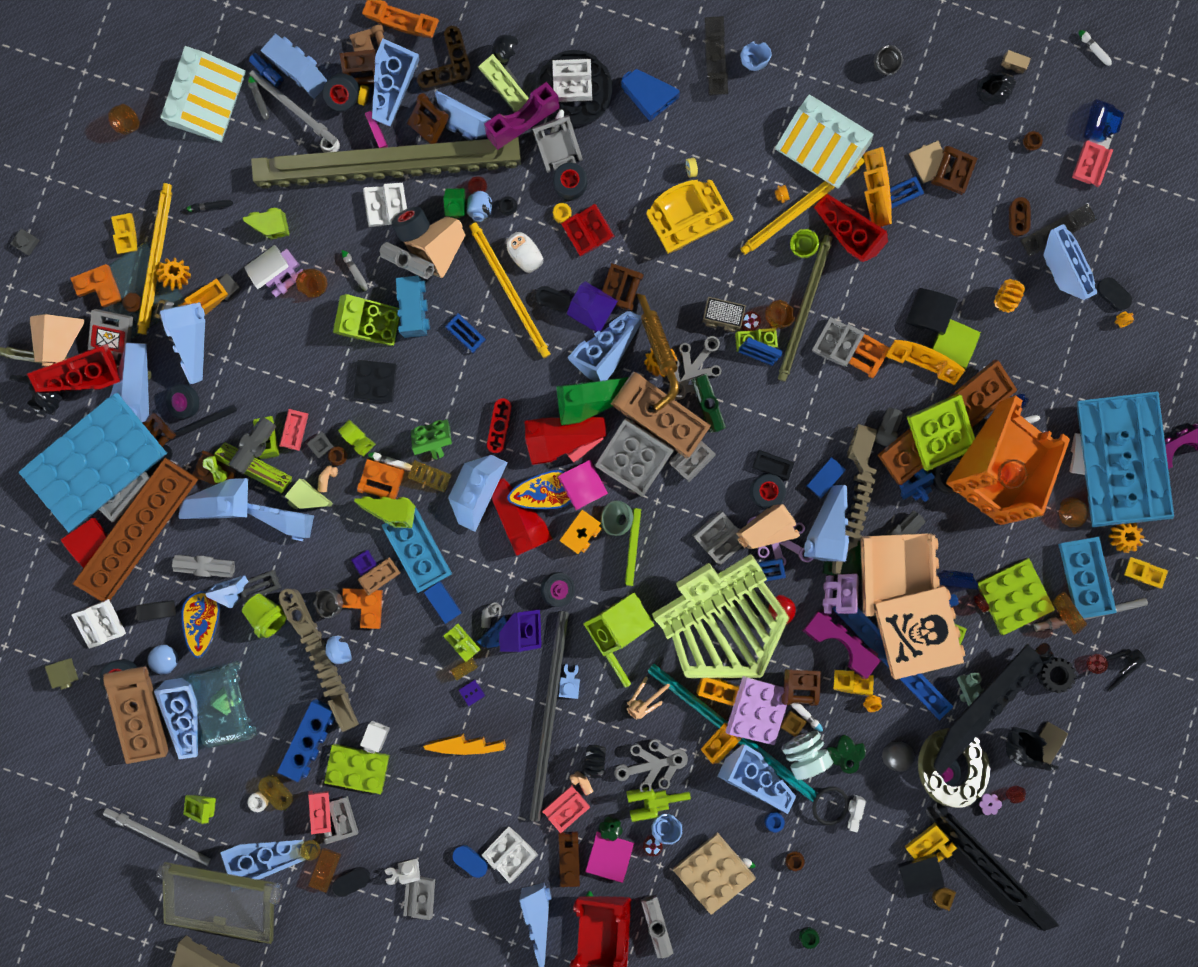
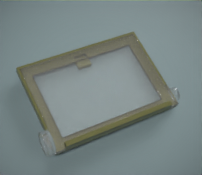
M164 862L163 866L159 867L157 878H163L164 924L272 944L274 904H278L280 900L282 884Z

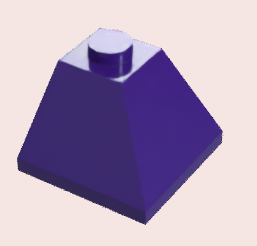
M585 281L580 284L574 295L567 315L593 331L601 332L618 301Z
M540 610L515 612L499 632L500 652H521L542 648Z

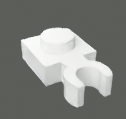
M854 795L853 800H850L848 809L851 817L847 828L853 832H858L859 821L862 819L866 800L861 796Z
M414 859L398 863V869L387 868L385 873L387 875L393 874L391 878L386 879L387 884L393 885L399 880L402 885L420 880L418 860Z

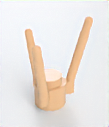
M645 677L632 699L627 702L629 705L627 708L628 713L638 720L662 705V701H659L647 708L651 702L670 687L669 684H666L645 703L641 699L636 701L648 680V677Z

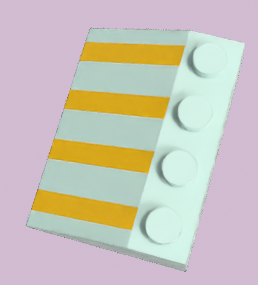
M185 46L160 118L169 126L222 142L246 71L203 51Z
M809 94L797 110L775 149L839 189L870 146L874 134Z

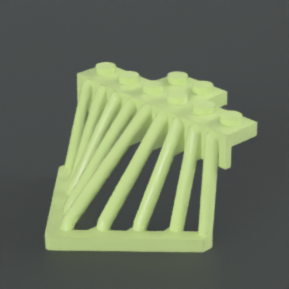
M752 554L719 574L708 563L676 583L678 589L683 594L682 596L652 613L654 620L663 629L666 638L672 637L683 673L687 678H742L743 676L761 678L764 675L789 617L764 583L767 578ZM758 587L777 613L775 620L753 588ZM743 594L749 595L771 628L769 635ZM734 599L740 604L765 643L763 649L732 602ZM724 605L730 611L759 657L757 662L722 607ZM714 612L722 621L750 667L742 666L739 663L711 613ZM701 619H704L710 626L732 666H723ZM694 624L715 666L705 665L690 629L691 625ZM681 631L685 634L697 666H689L679 636Z

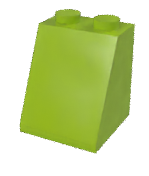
M635 593L624 597L583 623L603 656L622 649L654 626L650 615L645 611Z

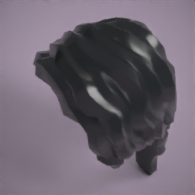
M990 72L978 81L976 93L979 100L986 106L1003 105L1006 103V99H1009L1010 94H1012L1016 81L1012 75L1003 72L996 74Z
M10 376L9 380L29 385V390L32 391V399L27 404L41 414L55 415L56 409L59 408L63 398L62 390L36 392L28 376Z
M1011 727L1005 742L1006 754L1011 760L1020 766L1047 771L1058 770L1059 766L1043 761V746L1047 745L1044 738L1035 732Z

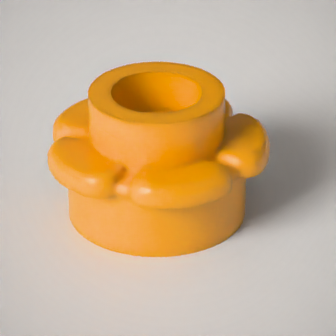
M778 185L777 190L774 191L777 201L784 203L789 200V194L785 185Z
M1127 311L1120 313L1116 316L1115 324H1118L1120 328L1128 326L1134 322L1133 313H1128Z
M876 695L868 696L863 706L868 712H876L882 708V700Z

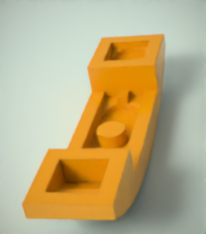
M894 340L886 353V357L900 363H904L906 360L937 373V378L953 385L957 383L965 371L962 366L949 357L914 342Z

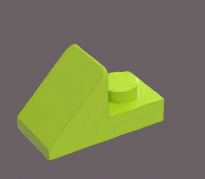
M185 795L183 815L201 824L209 823V817L214 816L216 799L213 797Z

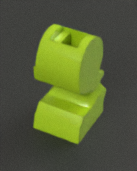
M348 420L338 430L342 437L348 443L355 446V451L363 457L376 445L351 420Z

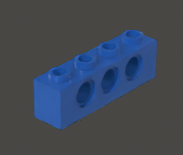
M317 699L310 703L277 773L296 782L303 778L306 779L311 770L308 766L311 760L315 761L319 753L317 748L320 743L323 744L328 735L325 731L328 725L332 726L335 720L329 705ZM314 719H318L321 722V728H316L313 725ZM305 737L312 739V746L305 743ZM297 754L304 757V763L297 761Z

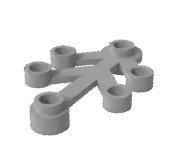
M710 336L705 340L704 349L692 365L690 345L688 343L680 345L679 352L682 354L685 375L680 380L678 369L675 372L679 388L681 389V393L677 394L675 400H681L687 393L695 392L693 385H687L692 378L705 373L712 377H718L721 374L722 370L718 365L698 370L710 352H715L719 348L720 342L717 337ZM714 342L715 347L710 348L708 343ZM682 346H687V347H688V351H687V352H683V351L681 350V347H682ZM717 368L719 370V374H713L712 369Z
M658 739L650 740L649 748L652 751L661 752L667 758L659 759L642 749L641 745L635 743L630 747L631 754L640 756L648 762L627 767L625 764H619L615 767L614 775L616 779L625 781L629 775L651 770L645 781L640 784V791L644 792L642 786L647 784L649 786L647 791H650L651 785L661 768L669 766L665 775L658 780L659 787L667 789L670 786V780L676 769L685 767L688 757L683 750L675 749L672 751L660 744ZM657 742L659 745L657 748H652L651 744ZM635 746L640 748L638 753L632 751ZM680 756L682 758L681 762H675V757ZM624 770L626 774L625 776H619L618 772ZM662 780L668 781L666 786H662L660 783Z

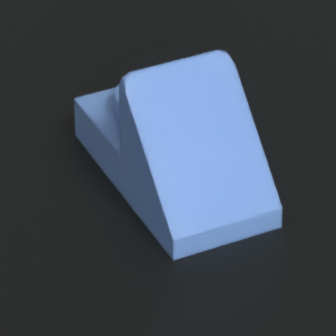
M243 575L216 583L205 595L228 608H233L240 600L238 594L243 591V587L249 581Z

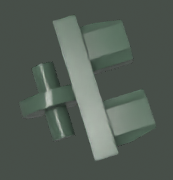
M979 673L961 675L957 678L963 692L959 696L962 702L967 701L968 706L984 690L979 684L982 680Z

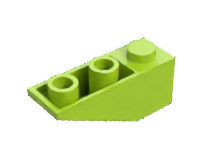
M364 496L362 499H354V502L360 508L394 528H412L415 505L408 498L390 499L388 497H380V499H373Z

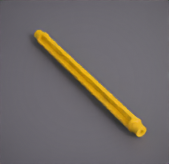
M862 157L857 162V164L852 169L847 178L854 172H856L860 168V166L865 163ZM824 181L745 242V245L740 248L741 252L746 255L750 251H754L835 187Z
M163 183L162 190L160 191L158 212L137 324L139 326L138 334L147 335V329L150 326L158 278L156 270L159 269L172 197V185Z
M477 223L471 224L469 227L472 231V236L475 237L537 347L538 353H541L543 359L550 356L548 346L542 339L482 232L483 230L479 228Z

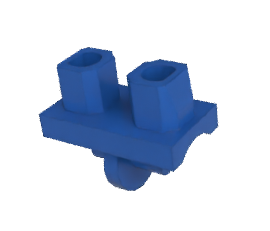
M922 468L914 475L917 480L916 482L911 483L908 479L904 484L899 485L901 490L900 496L903 500L913 495L915 501L921 498L925 502L929 500L927 494L932 492L931 487L928 486L934 483L933 479L935 477L932 473L928 474Z

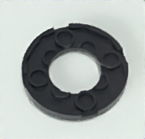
M568 50L556 54L542 67L537 79L536 88L547 82L554 90L553 60L591 59L592 101H587V103L579 107H570L559 102V109L548 116L551 120H555L557 113L563 110L564 116L568 115L570 117L572 127H582L598 120L607 110L612 97V80L607 67L596 56L581 50Z

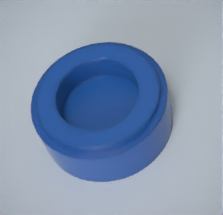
M773 811L766 815L765 825L769 831L779 832L784 828L785 820L779 812Z

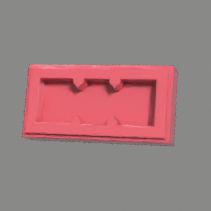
M288 409L279 446L300 451L308 413Z

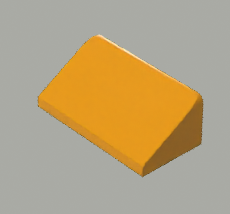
M724 723L701 748V751L712 764L720 763L742 739V737L729 735L725 732L727 723Z

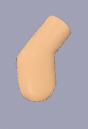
M327 466L321 472L318 478V492H327L328 479L330 476L336 477L338 474L336 467Z
M578 771L570 776L573 785L580 784L584 795L593 792L585 775Z

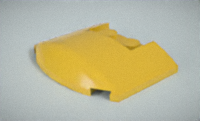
M691 180L673 186L662 193L646 213L668 254L682 249L684 246L714 231L716 232L734 220L712 180H707V182Z

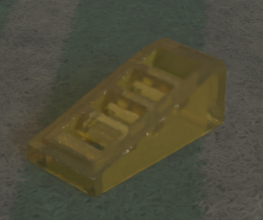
M414 460L407 478L445 493L452 475ZM419 466H421L422 469L419 477H415ZM426 469H428L430 471L425 481L423 480V477L426 472ZM436 472L437 475L432 484L430 483V481L433 476V473ZM443 475L444 478L441 486H437L440 476Z

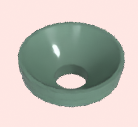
M622 501L608 503L601 514L602 528L606 533L613 536L625 534L633 522V512L630 506ZM624 514L626 522L620 525L619 518Z

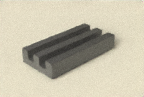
M272 570L249 579L247 584L268 576L272 577L271 580L244 589L243 587L241 592L243 601H248L256 594L264 595L282 588L278 582V577H276V571ZM271 583H274L275 585L271 588L257 592L250 596L246 595V593L264 587Z

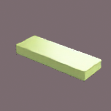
M494 54L478 66L514 112H517L525 105L529 98Z

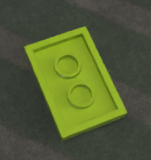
M333 744L324 783L382 794L390 755L378 752L370 753L362 749Z

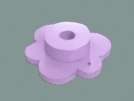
M986 793L983 794L979 806L982 808L983 814L990 815L992 813L995 815L998 813L997 809L1002 807V802L998 800L997 795Z

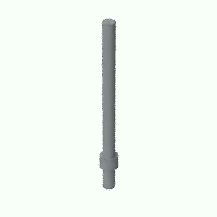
M255 70L250 72L249 75L311 126L318 136H323L332 145L336 143L337 138L327 131V127L322 123L316 122Z
M1146 598L1117 604L1115 607L1117 612L1147 606L1148 601ZM1075 615L1062 618L1054 617L1033 626L1036 632L1045 629L1054 630L1062 625L1100 616L1076 620Z
M106 808L103 813L104 816L116 821V824L133 829L206 866L211 861V858L129 819V816L126 814H119L109 808Z

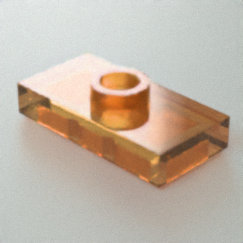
M1063 592L1054 599L1053 605L1073 634L1081 632L1087 626V623L1068 595Z
M323 848L308 886L327 893L342 854Z

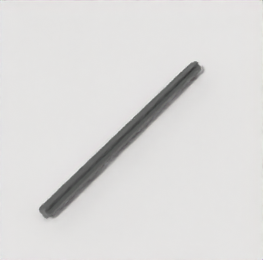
M559 611L530 813V820L534 822H539L541 816L569 613L567 611Z

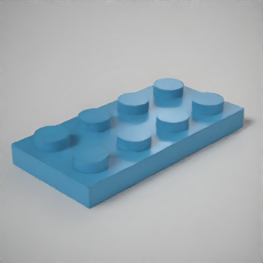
M416 507L412 528H394L387 523L381 525L418 593L452 575L449 566Z
M1099 537L1060 543V553L1076 620L1117 613Z

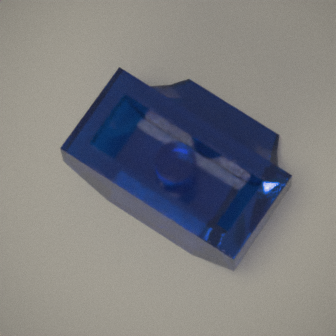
M1097 99L1094 100L1083 138L1103 142L1108 136L1118 133L1124 112L1116 109L1113 104Z
M944 570L936 575V577H939L941 585L978 589V583L975 581L973 573Z

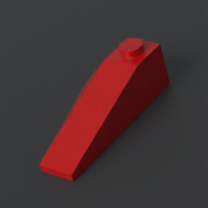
M829 194L823 196L814 207L844 249L861 262L877 256L888 242L886 230Z
M107 343L27 374L36 392L102 389L120 382L116 361Z
M590 417L581 423L561 425L560 418H540L525 421V439L532 465L555 461L557 457L565 453L569 454L582 445L586 446L606 436L604 417Z
M503 478L499 480L491 498L516 556L553 540L546 523L533 509L516 506L508 501V494L514 488Z

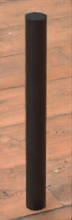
M233 404L173 431L176 436L168 442L236 412L235 405Z

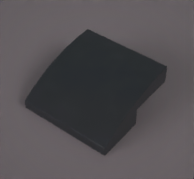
M919 288L905 323L921 330L926 328L944 335L958 299L940 292Z
M935 853L898 864L907 898L945 888L942 872Z

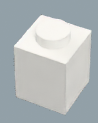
M371 721L368 724L360 746H363L364 750L370 753L379 752L383 747L390 727Z

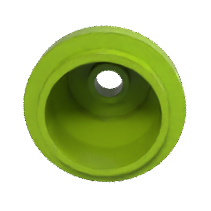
M262 594L254 595L242 608V613L253 627L255 635L259 638L271 637L281 629L287 620L282 606L274 603Z

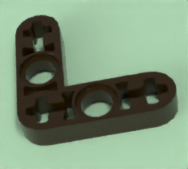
M449 26L444 31L452 64L421 72L417 77V83L422 90L431 91L470 79L471 68L462 34L457 26ZM452 32L455 34L457 44H453L450 37ZM456 49L463 51V55L460 58L453 56V52ZM460 63L463 64V68H464V70H465V75H461V73H459V72H460V67H459V64H460ZM442 72H447L450 76L448 80L442 81L439 79V75ZM433 75H435L437 83H435ZM425 77L429 80L428 85H425L423 82Z

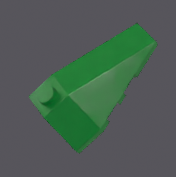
M629 377L556 386L561 425L581 423L612 407L611 402Z

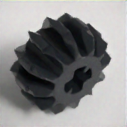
M595 744L587 747L584 767L585 776L594 779L602 778L606 757L605 747Z

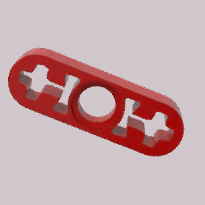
M504 398L498 399L494 404L487 440L488 450L495 454L502 452L505 447L512 411L511 403ZM503 402L508 407V410H504L503 416H507L506 420L502 417H496V414L500 415L501 413L498 405H502ZM503 421L505 424L504 430L496 431L494 429L495 422ZM492 433L503 435V438L499 437L498 439L501 447H497L496 450H493L494 447L491 446V442H495L496 436H492Z

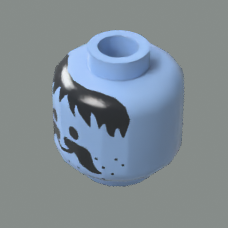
M476 191L468 197L467 214L474 221L478 222L490 217L492 199L488 194L482 191Z

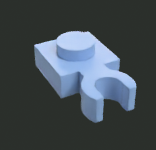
M565 664L564 672L567 676L560 679L559 697L578 699L580 679L574 678L579 670L578 665H575V670L570 672L568 671V664Z

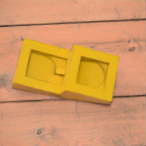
M128 213L112 216L111 219L115 232L113 238L117 254L137 251L133 215Z
M1130 557L1124 576L1162 589L1168 570Z
M835 670L834 690L873 696L874 675L863 679L858 674H854V671Z

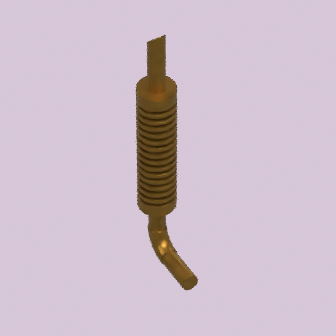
M636 293L644 312L641 320L662 375L668 376L670 382L669 393L654 405L656 410L660 411L673 401L678 394L679 384L675 376L678 367L657 312L650 309L645 295Z

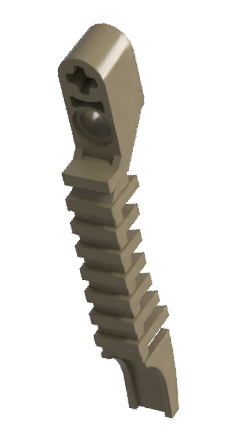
M857 424L847 453V458L854 461L860 472L858 476H854L853 480L862 483V485L858 484V486L854 487V491L861 492V495L853 496V500L858 501L859 504L855 503L850 508L857 511V513H848L847 518L855 520L854 523L848 521V525L845 526L852 529V532L845 530V535L849 536L850 539L847 552L851 548L856 547L858 541L861 540L862 535H860V531H863L864 526L862 523L866 520L864 514L868 511L869 507L866 506L867 503H870L871 498L869 494L873 491L871 485L875 482L872 476L876 474V469L870 468L867 463L877 430L861 424ZM832 562L833 574H840L843 562Z
M296 589L283 590L279 595L281 606L288 621L301 636V643H306L307 645L305 650L310 652L311 656L309 658L315 662L313 667L319 671V674H317L318 679L322 678L323 680L320 683L321 687H326L327 689L326 692H323L324 696H330L331 698L328 704L341 731L344 732L359 725L352 710L348 693L345 691L346 687L341 682L342 678L337 673V667L334 666L326 655V643L321 638V632L316 629L318 626L312 621L300 592ZM289 594H292V595H293V598H291V601H288V600H287V598L290 597ZM297 610L302 614L299 621L294 617Z

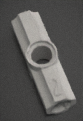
M386 242L380 248V257L396 264L398 267L404 268L425 279L433 275L435 270L433 263L389 242Z
M175 555L172 562L174 572L193 573L196 576L231 578L235 571L234 561L214 559V557Z
M657 895L646 896L641 899V903L649 927V933L657 958L663 959L672 955L673 949ZM656 923L662 925L659 930L653 929L652 926Z

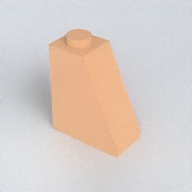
M446 216L431 224L427 232L419 238L404 243L410 253L433 263L435 269L433 275L442 278L445 276L458 251L465 233L458 219Z
M48 314L31 316L30 326L35 362H42V366H48L64 360L84 324V319Z
M783 504L767 508L736 533L739 537L738 542L744 548L747 547V549L783 542L800 536L797 529L794 531L793 527L796 525L794 518Z

